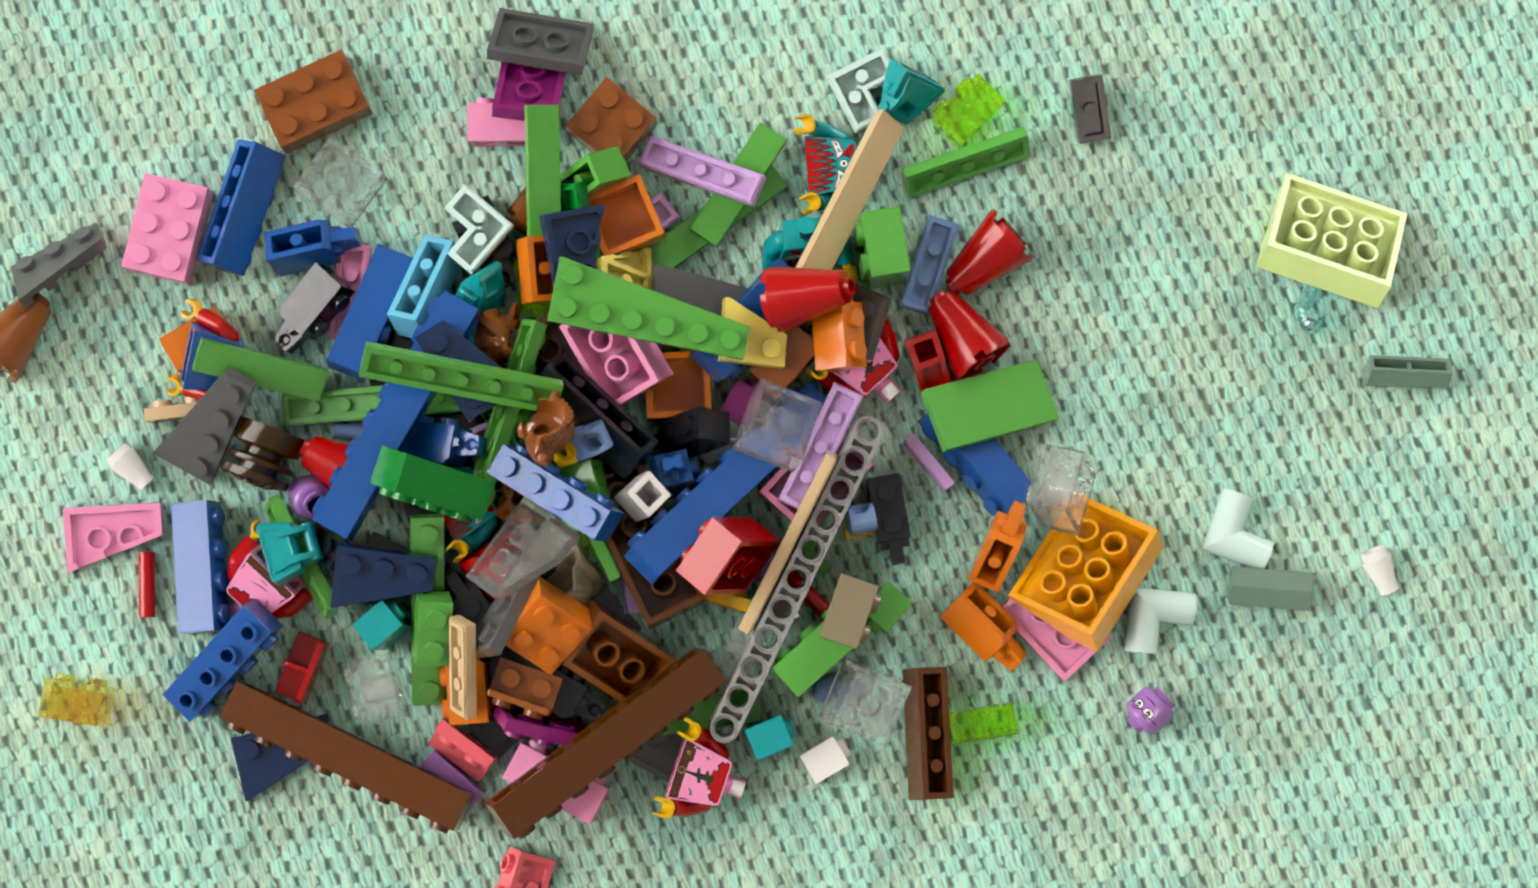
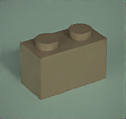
M841 573L819 637L853 649H857L859 643L865 645L871 626L866 625L867 618L870 612L876 614L882 595L877 593L879 586Z

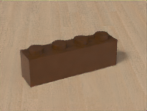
M947 667L903 669L909 800L954 798Z

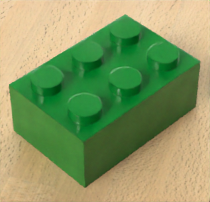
M383 445L370 480L371 484L380 487L379 493L468 523L471 517L483 520L495 482Z

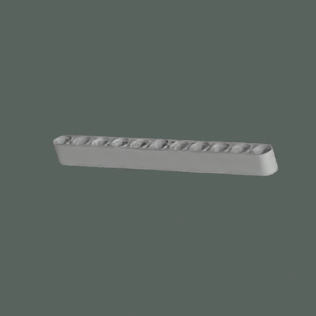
M862 416L856 419L837 456L839 458L767 599L709 719L710 733L718 742L729 743L735 740L749 714L883 438L884 428L877 418ZM870 421L876 427V433L872 439L864 440L860 436L859 429L863 423ZM851 451H857L862 459L861 465L856 469L850 470L845 465V457ZM836 481H843L847 485V494L841 499H835L831 495V486ZM821 511H830L833 515L832 524L828 528H819L816 524L817 515ZM808 540L816 541L819 546L818 553L812 558L804 557L801 550L802 545ZM793 570H801L804 574V582L799 587H791L787 583V577ZM782 599L787 600L790 603L788 614L782 617L774 615L773 605L775 602ZM765 629L773 630L776 634V639L770 646H763L758 641L759 634ZM750 659H757L761 662L762 666L760 672L753 676L747 675L744 672L745 663ZM739 688L744 689L747 692L746 701L741 705L732 704L729 700L731 692ZM723 718L730 719L733 722V727L729 733L722 735L715 731V725L718 720Z

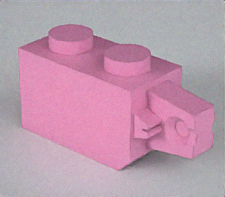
M477 98L476 103H468V142L471 147L525 146V121L492 117L493 98Z

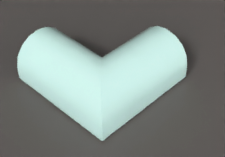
M884 48L826 76L856 135L867 130L876 110H878V106L870 91L884 83L890 61Z
M466 184L462 186L444 207L449 214L468 229L447 254L471 275H474L515 226Z
M1222 489L1201 550L1249 568L1265 569L1270 559L1274 542L1243 530L1254 499L1230 489Z
M1138 587L1128 603L1124 651L1157 654L1160 622L1181 625L1194 624L1197 603L1196 593Z

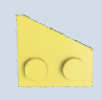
M646 247L635 252L625 251L617 255H604L596 260L597 270L652 290L651 248Z
M730 297L722 299L721 316L750 328L743 360L718 355V361L778 369L784 368L787 334L777 332L778 328H771L767 321Z

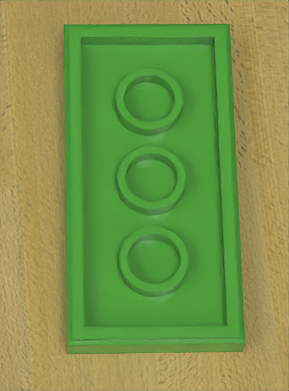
M1037 359L927 388L921 392L943 453L1053 423L1059 419Z

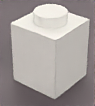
M650 471L635 476L614 498L637 522L649 518L671 494Z
M831 736L800 754L799 757L815 784H818L848 766L849 762L846 758L851 756V753L842 738L836 741Z

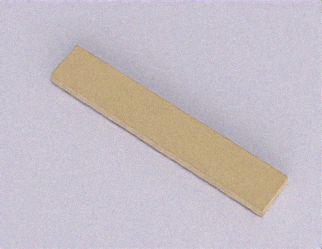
M884 109L876 110L795 268L833 269L855 226V222H857L904 130Z
M827 450L738 627L739 630L747 634L751 633L839 458L837 454Z

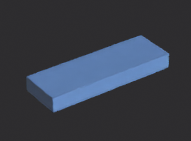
M929 215L899 307L930 316L927 310L931 305L929 300L938 293L960 224Z

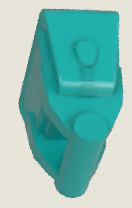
M891 59L885 75L881 103L878 106V110L884 109L895 120L903 124H909L912 119L920 115L922 111H925L945 92V89L929 76L895 59Z
M495 261L462 281L455 296L478 308L482 314L488 309H497L504 303V279L501 273L503 271L501 263Z
M312 521L305 522L300 526H294L290 522L260 523L257 525L260 543L270 579L273 583L281 587L285 586L304 573L307 565L323 559ZM304 537L308 552L302 553L299 538Z

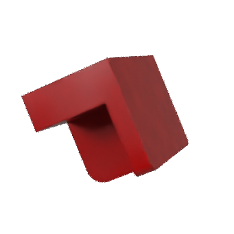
M298 631L288 659H284L282 663L285 666L274 692L291 698L297 703L306 704L330 643Z

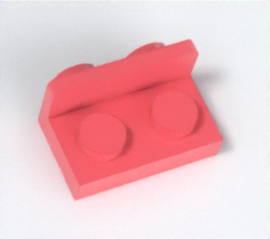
M442 719L434 729L436 730L435 734L429 740L431 747L439 751L444 757L476 781L482 780L498 758L496 754L459 725L449 726V719Z
M510 846L508 853L501 860V875L498 885H495L494 888H548L556 860Z

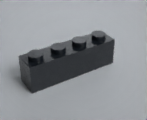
M563 353L547 364L539 376L563 380L564 386L560 399L563 398L568 403V406L573 409L575 427L603 420L614 445L598 455L624 480L644 464L659 441L568 356Z

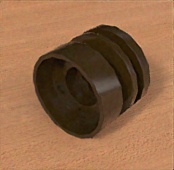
M242 416L234 436L246 444L245 450L229 448L227 453L240 457L241 460L239 465L224 460L222 468L228 470L238 480L265 490H281L286 492L289 484L276 480L278 472L290 477L293 476L294 472L281 463L283 458L299 460L298 454L305 440Z

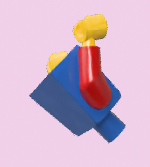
M188 299L185 302L192 305L193 313L191 314L184 310L180 314L184 319L196 318L197 322L192 321L181 374L177 373L167 378L168 381L175 382L177 388L171 387L167 390V393L170 396H176L182 392L186 397L200 400L219 378L192 370L200 337L245 348L243 339L240 338L239 332L226 320L212 311L203 308L202 303L198 299Z

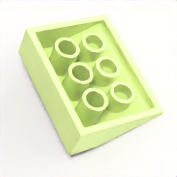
M1286 172L1262 242L1256 267L1379 308L1391 288L1407 213Z

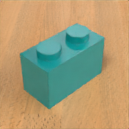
M381 600L354 622L352 626L372 650H387L411 630V610L403 601L398 603L396 600Z
M781 714L745 729L757 761L793 746L794 744L791 739L797 737L790 718L783 720Z

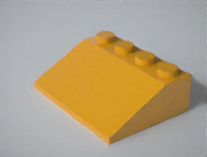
M1074 492L1008 596L1071 640L1098 652L1162 551L1163 544L1159 531Z

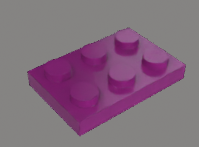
M502 62L492 106V117L525 121L524 105L559 104L560 108L566 73Z
M492 704L490 709L497 723L505 731L504 734L515 739H523L524 736L535 738L537 743L547 747H554V744L563 745L588 727L585 721L570 717L562 719L553 713L551 716L543 715L542 719L538 720L524 715V708L514 704L511 705L510 709Z

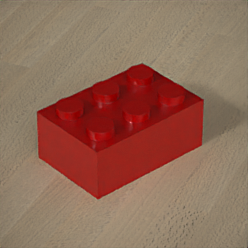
M712 517L700 527L698 531L700 536L694 545L689 546L681 555V564L676 569V572L704 595L746 593L781 541L753 518Z

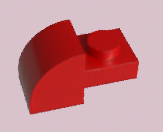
M935 329L904 340L906 354L915 374L920 392L927 388L952 382L945 362L946 358Z

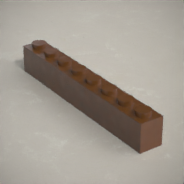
M694 647L484 804L507 836L513 839L517 837L522 839L535 830L534 824L544 817L548 819L556 815L563 808L561 804L570 797L575 799L583 795L589 789L588 784L597 777L602 779L615 770L616 767L614 765L623 758L629 759L641 751V744L649 738L653 740L663 735L668 730L667 725L676 718L681 720L694 711L692 706L702 699L706 701L714 697L720 691L718 687L726 682L706 650Z
M236 681L219 716L228 721L226 727L240 734H244L247 730L257 735L256 742L269 748H273L276 744L286 749L285 756L298 762L307 759L315 763L314 770L330 777L332 773L344 777L342 783L358 791H360L361 787H364L373 792L371 796L373 799L387 805L393 801L402 806L400 810L402 813L415 819H419V816L422 815L432 820L430 823L431 827L444 833H448L449 829L452 831L460 829L476 795L246 682Z

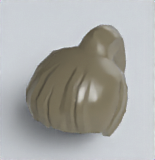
M572 540L570 550L565 552L564 558L558 563L555 573L547 578L549 583L584 606L590 602L592 597L600 592L605 582L604 574L599 566L582 553L578 542Z

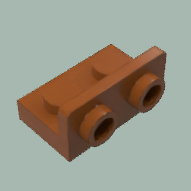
M500 657L491 686L488 688L486 695L493 697L491 703L510 709L511 705L514 704L524 708V715L541 720L543 715L551 716L564 678L550 675L544 671Z

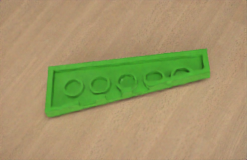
M561 256L559 258L547 322L743 360L749 326Z

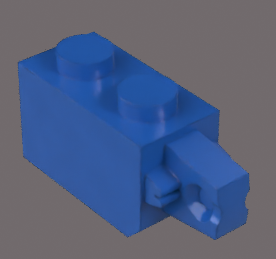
M321 219L264 232L267 262L280 277L310 270L315 262L325 266L341 263V255L344 254V251L361 246L360 234L355 227L340 228V226H331L327 220Z
M424 416L403 452L444 466L461 468L467 463L469 457H483L486 437L472 433L473 430L460 427L461 421L442 418L441 423H434L433 417Z
M686 449L648 459L653 475L671 494L667 500L675 499L686 488L692 491L696 487L695 484L697 482L695 480L700 476L695 456L689 458Z

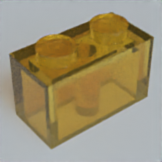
M56 672L55 678H45L38 717L101 727L110 726L116 688L108 687V680L88 677L87 683L75 681L76 675Z

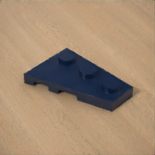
M605 204L539 216L553 288L560 256L597 269V251L601 241V216L604 214Z
M444 320L415 337L424 353L501 368ZM451 395L468 423L497 405L495 403Z
M339 542L336 551L331 608L432 591L438 555Z
M327 714L316 716L329 723ZM253 733L230 738L246 802L310 761L307 759H303L302 762L295 761L285 756L286 749L276 744L273 748L264 746L255 741L257 735Z

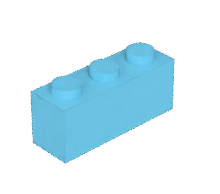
M424 234L387 313L398 335L412 338L419 324L424 325L430 316V313L427 311L436 295L441 296L444 290L450 292L461 268L447 254L455 245L453 240Z

